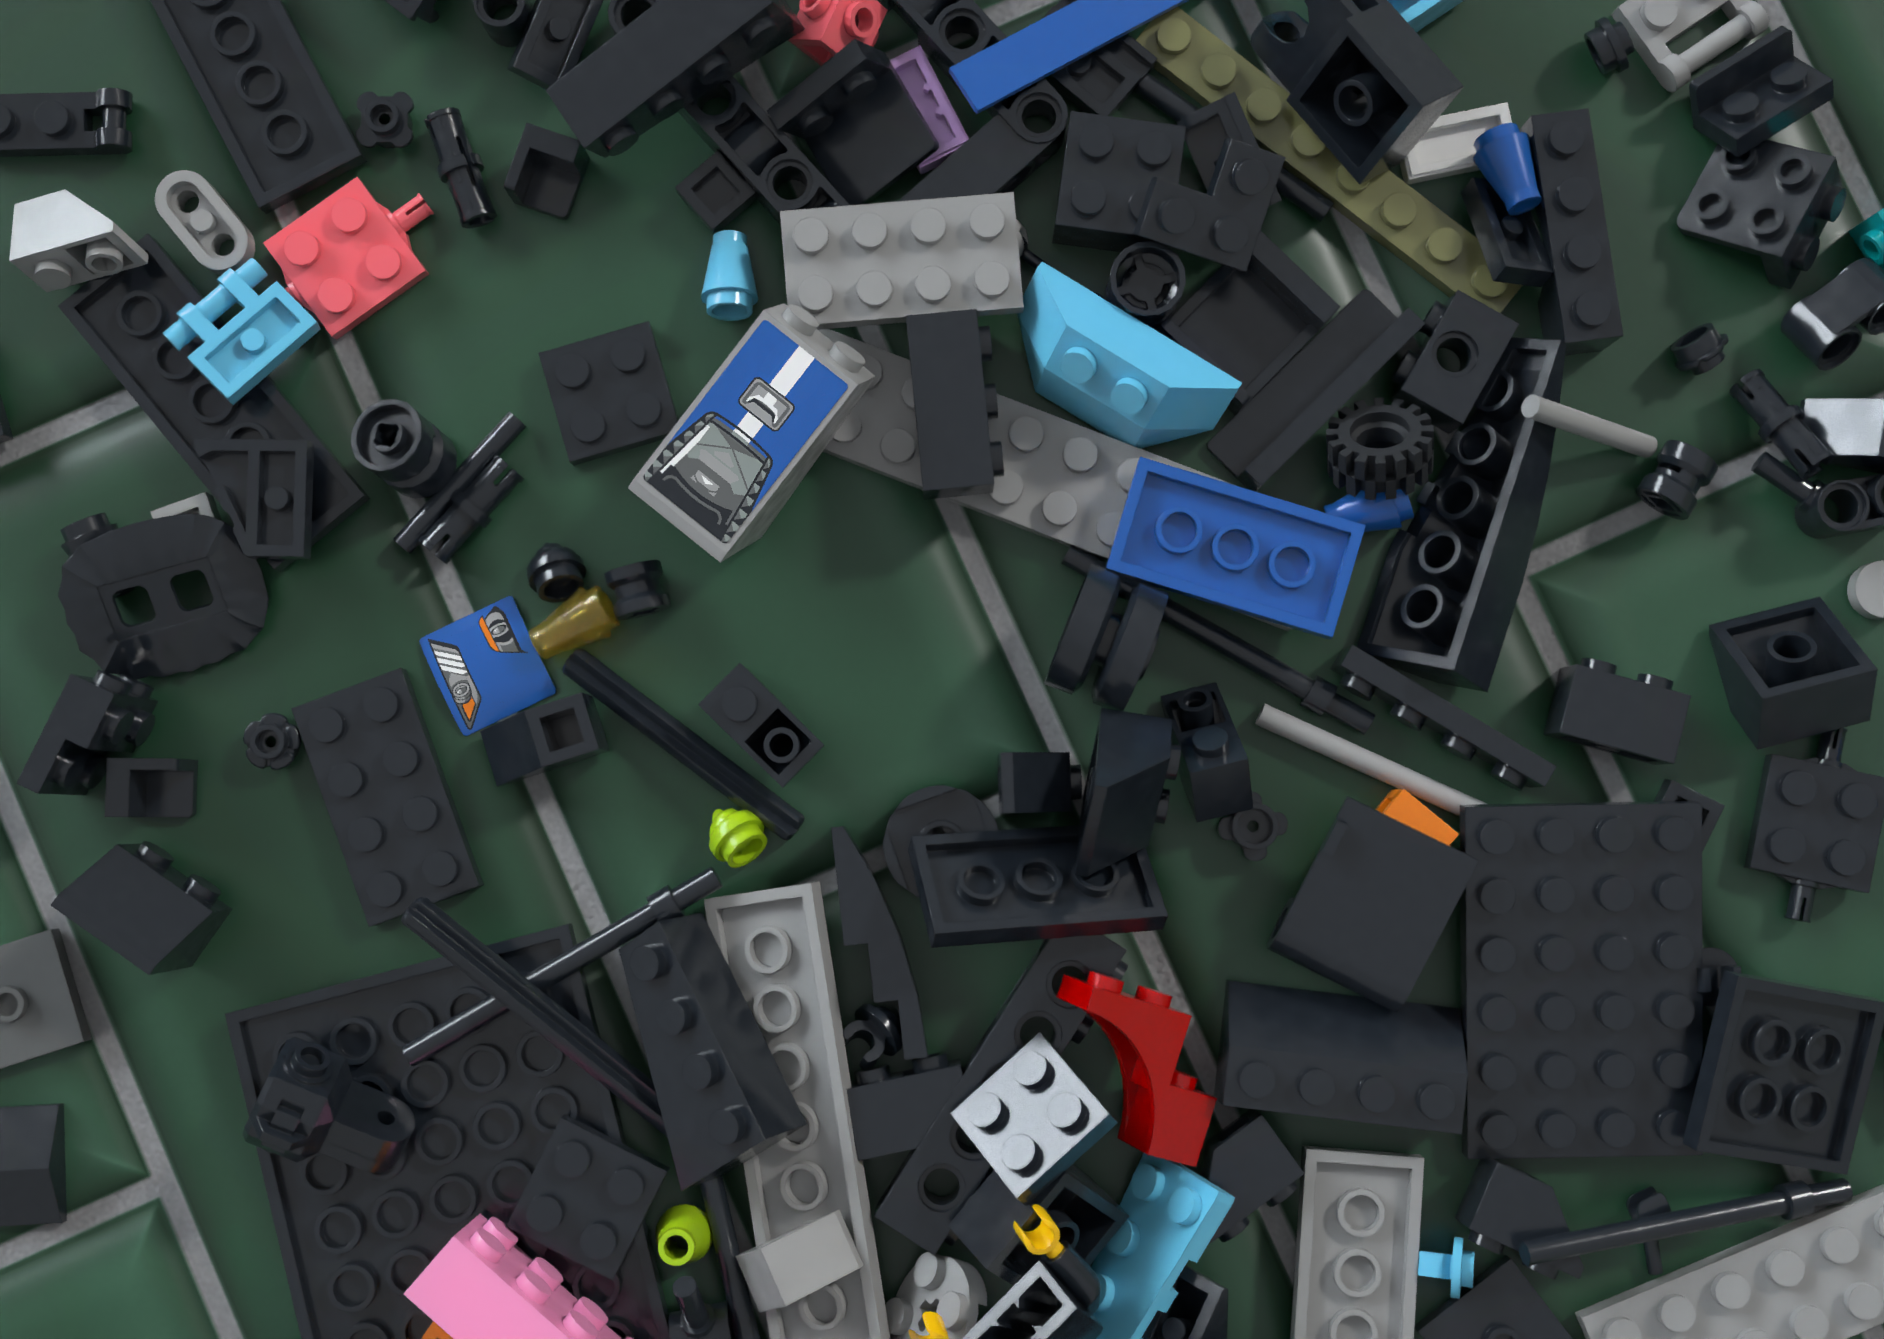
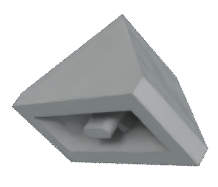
M839 1209L735 1256L759 1312L786 1307L864 1266Z

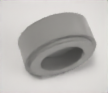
M1884 560L1859 567L1851 575L1847 585V595L1851 606L1858 614L1868 619H1884Z

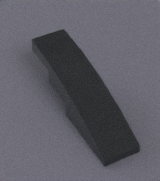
M831 827L844 946L868 943L874 1003L898 1000L904 1060L928 1057V1045L919 993L901 932L877 877L847 827Z

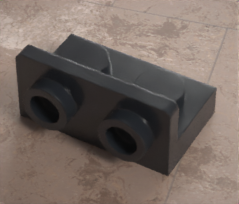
M1780 26L1695 78L1689 84L1693 128L1737 157L1834 98L1833 79L1794 56L1792 31L1784 26Z

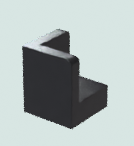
M526 123L504 182V189L515 204L561 220H567L586 173L590 157L579 140Z
M107 758L105 817H194L197 810L198 760L178 758Z

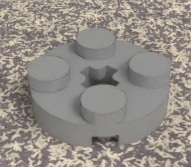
M930 1252L923 1253L905 1277L896 1297L891 1298L885 1304L890 1339H910L909 1330H913L921 1336L930 1335L925 1328L922 1314L929 1311L942 1316L949 1339H962L977 1322L978 1304L987 1306L985 1284L977 1269L968 1262L938 1254L934 1256Z

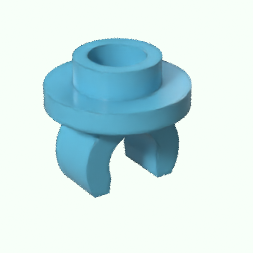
M1454 1237L1453 1255L1419 1251L1418 1276L1450 1279V1297L1460 1299L1461 1287L1473 1288L1475 1251L1463 1250L1464 1238Z

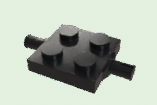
M1846 728L1821 733L1816 758L1800 760L1776 754L1765 756L1744 868L1771 873L1786 883L1792 884L1786 915H1784V918L1811 923L1810 918L1816 889L1836 887L1859 893L1870 892L1884 818V777L1858 772L1847 764L1841 763L1845 736L1848 731Z

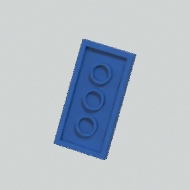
M1140 457L1105 569L1118 573L1119 576L1329 640L1333 638L1366 525Z

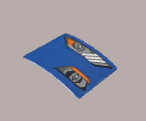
M512 596L503 598L419 640L436 682L464 736H468L556 693V688Z

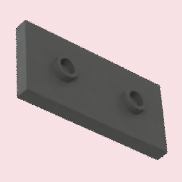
M50 929L1 945L0 1069L92 1040L60 929Z

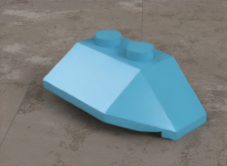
M1041 262L1037 267L1023 295V313H1017L1035 392L1111 438L1142 449L1213 430L1242 382L1044 262Z

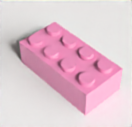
M481 1213L450 1239L404 1293L410 1301L453 1339H622L606 1325L609 1321L608 1317L596 1303L586 1297H581L579 1300L561 1285L563 1277L552 1264L541 1257H536L534 1260L531 1259L516 1245L518 1237L512 1229L506 1227L504 1222L495 1217L487 1220Z

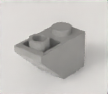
M66 189L14 204L9 261L46 292L64 289L71 285L148 264V254L119 226Z

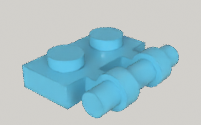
M250 258L236 271H233L231 268L225 271L216 279L220 285L195 306L191 302L186 304L176 313L179 319L162 333L178 351L196 336L204 342L187 358L232 405L321 330L318 322L277 281L261 295H258L253 290L256 285L268 276L266 271L253 258ZM235 303L244 308L221 329L218 330L212 324Z

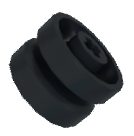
M1091 563L1063 630L1044 684L1072 695L1082 687L1093 663L1099 666L1091 691L1093 703L1107 709L1124 711L1137 682L1142 680L1160 635L1158 628L1169 596L1167 592L1144 583H1139L1130 591L1121 613H1116L1113 609L1121 588L1119 574Z

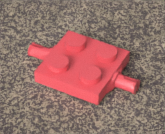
M356 177L263 242V244L282 268L285 283L288 286L285 290L301 306L313 312L331 337L337 340L429 275L412 251L410 239L406 232L428 216L433 215L434 212L420 193H418L416 197L391 213L387 208L376 202L363 182Z

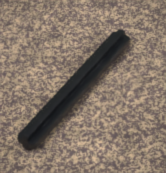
M578 648L566 660L562 671L567 677L740 808L755 814L763 822L764 826L781 839L790 840L800 829L805 819L803 814L586 650Z

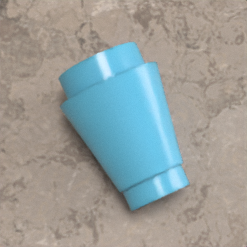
M723 230L713 235V245L711 246L701 300L706 304L707 314L715 319L725 321L746 319L752 315L753 305L758 302L749 248L747 246V236L740 231Z

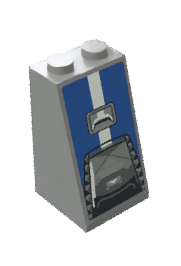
M783 303L762 311L628 487L629 490L720 563L762 538L876 377L863 366L865 359L858 351L846 343L840 341L832 342L817 330L819 326L818 321L809 312L794 304L787 306Z

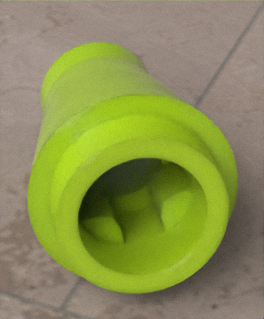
M689 1204L673 1206L663 1213L656 1225L655 1239L661 1259L669 1265L680 1266L696 1262L704 1257L712 1246L713 1240L707 1214L696 1206ZM674 1235L682 1236L688 1243V1249L679 1248L677 1242L671 1240L670 1237Z

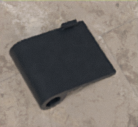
M1346 796L1295 898L1291 897L1278 917L1268 940L1267 949L1397 1013L1410 995L1479 860Z

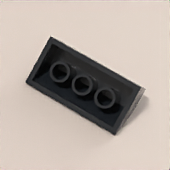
M1226 980L1214 1097L1223 1106L1462 1134L1468 1069L1459 1008L1405 1002L1396 1013L1363 996Z

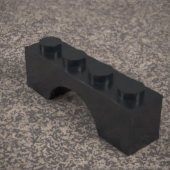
M1589 108L1531 115L1519 130L1529 135L1537 187L1542 197V201L1535 207L1540 223L1543 245L1554 271L1551 277L1543 284L1538 300L1543 339L1562 340L1566 344L1565 356L1603 351L1624 335Z

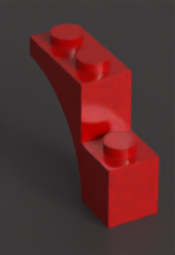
M1095 971L1089 972L1087 981L1064 974L1057 998L1079 1007L1095 1020L1108 1037L1119 1062L1123 1082V1112L1117 1139L1147 1155L1196 1167L1217 1098L1195 1088L1198 1081L1197 1077L1175 1070L1192 1016L1169 1007L1173 996L1145 986L1138 985L1136 994L1132 995L1122 992L1124 981Z

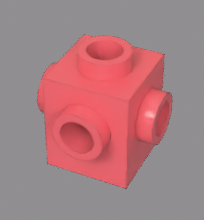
M800 0V10L797 18L805 29L788 41L822 66L854 39L874 47L879 36V28L888 9L877 0Z

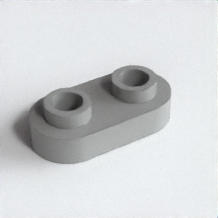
M179 170L167 175L160 182L155 193V205L158 213L204 267L215 274L222 275L229 268L236 271L250 258L254 257L255 241L252 233L205 178L193 171ZM192 197H198V207L190 213H185L184 206L187 200ZM226 240H234L233 251L226 256H220L219 249L221 244Z

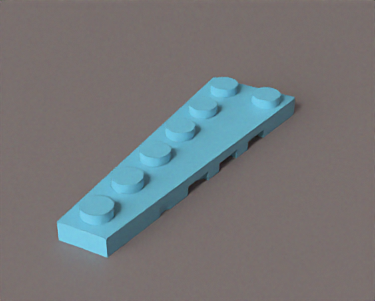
M1143 1153L1119 1205L1130 1217L1097 1255L1091 1267L1097 1274L1101 1285L1099 1308L1094 1313V1316L1103 1326V1330L1096 1339H1143L1142 1336L1157 1311L1167 1313L1178 1295V1292L1172 1286L1188 1260L1198 1262L1231 1208L1235 1199L1234 1196L1178 1162Z

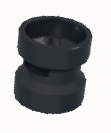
M1668 440L1657 455L1658 466L1656 470L1644 476L1636 489V494L1644 503L1656 511L1675 519L1686 520L1697 505L1696 494L1700 487H1705L1711 483L1718 471V465L1710 456L1698 448L1678 440Z

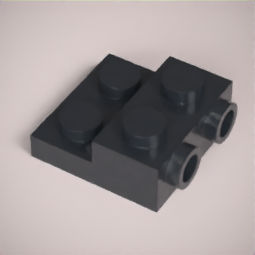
M97 670L94 677L70 674L16 784L37 794L87 795L89 790L95 788L106 774V755L108 751L133 753L136 746L142 745L151 734L155 724V715L152 713L158 703V700L150 697L154 688L140 680H133L127 675L120 674L117 677L101 670Z

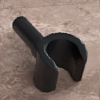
M1653 1186L1631 1195L1626 1202L1627 1210L1632 1219L1671 1212L1665 1196L1661 1193H1656ZM1659 1241L1644 1242L1648 1274H1662L1663 1268Z

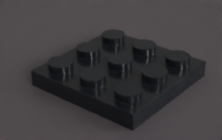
M1724 970L1682 1143L1699 1152L1847 1175L1884 1027V1001L1868 996Z

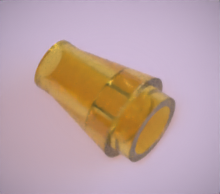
M597 585L588 590L580 587L539 625L530 629L529 637L536 651L542 658L547 660L556 654L610 638L611 630L620 625V620H616L613 611L614 605L602 588Z

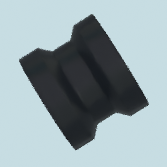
M660 560L628 564L604 574L607 587L615 591L617 602L613 607L616 620L639 618L666 610L672 606L669 594L661 589L659 579L663 574Z

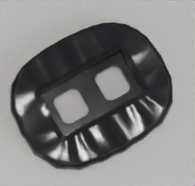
M199 514L173 515L133 523L109 531L79 545L70 558L62 565V580L58 592V597L65 609L67 625L75 634L80 652L92 658L102 671L118 675L124 674L133 680L149 676L166 677L177 672H192L203 665L217 663L232 653L245 650L264 628L269 601L262 570L256 559H251L244 555L233 532V528L224 521ZM199 570L204 573L213 595V602L196 608L186 609L179 602L172 584V578L175 575ZM142 586L149 594L156 616L152 620L129 625L122 619L114 595L120 590Z

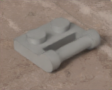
M1627 0L1611 14L1616 23L1620 21L1624 25L1638 54L1663 88L1669 92H1675L1687 84L1694 71L1743 38L1751 40L1769 27V18L1766 11L1759 3L1752 0ZM1719 9H1722L1730 21L1679 55L1672 53L1666 46Z

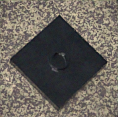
M1504 1255L1473 1280V1288L1463 1287L1460 1292V1299L1449 1298L1414 1327L1423 1339H1572L1513 1260L1507 1255Z

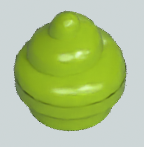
M733 808L725 810L716 809L712 814V824L709 830V848L717 860L727 862L732 868H738L750 863L761 854L767 844V837L763 833V822L748 810L738 811Z

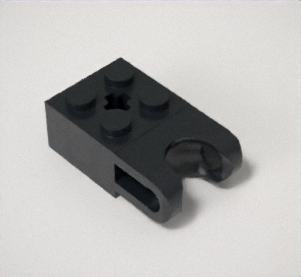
M1304 0L1308 7L1309 22L1296 12L1285 10L1263 17L1251 35V46L1259 58L1291 93L1286 101L1359 185L1399 165L1464 88L1462 83L1387 0Z

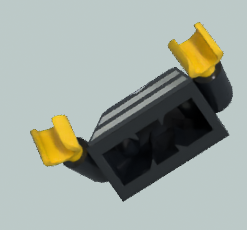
M1038 1204L1032 1205V1208L1041 1218V1223L1036 1229L1029 1232L1023 1231L1016 1221L1013 1222V1228L1029 1252L1036 1255L1046 1254L1044 1262L1039 1260L962 1339H1096L1101 1334L1103 1326L1094 1316V1313L1099 1308L1100 1280L1095 1271L1067 1240L1059 1242L1060 1230L1042 1206ZM931 1311L922 1314L925 1328L930 1335L921 1336L913 1330L908 1331L910 1339H949L942 1316Z

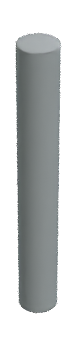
M1529 395L1522 403L1521 411L1523 416L1643 458L1651 457L1657 450V440L1651 435L1543 397Z

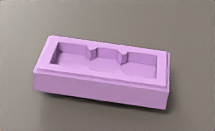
M921 45L891 59L890 62L939 143L938 150L916 166L922 175L938 167L969 138Z

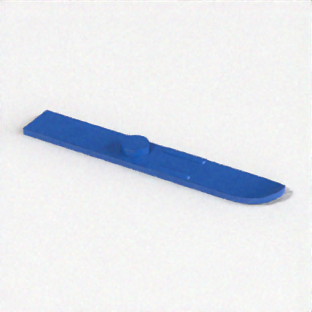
M1077 0L950 67L949 73L974 112L978 114L1189 0Z

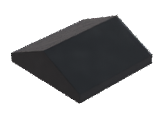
M64 1103L0 1106V1226L52 1224L67 1221Z

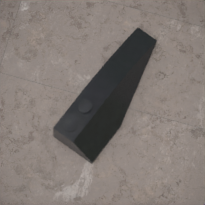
M1517 337L1510 339L1474 403L1477 409L1468 425L1461 432L1455 431L1447 445L1445 452L1450 456L1434 483L1427 481L1416 499L1421 506L1407 531L1399 529L1390 545L1357 648L1388 666L1436 683L1488 692L1523 584L1536 535L1556 432L1555 427L1524 417L1521 407L1523 401L1529 395H1537L1560 403L1566 344L1562 340Z

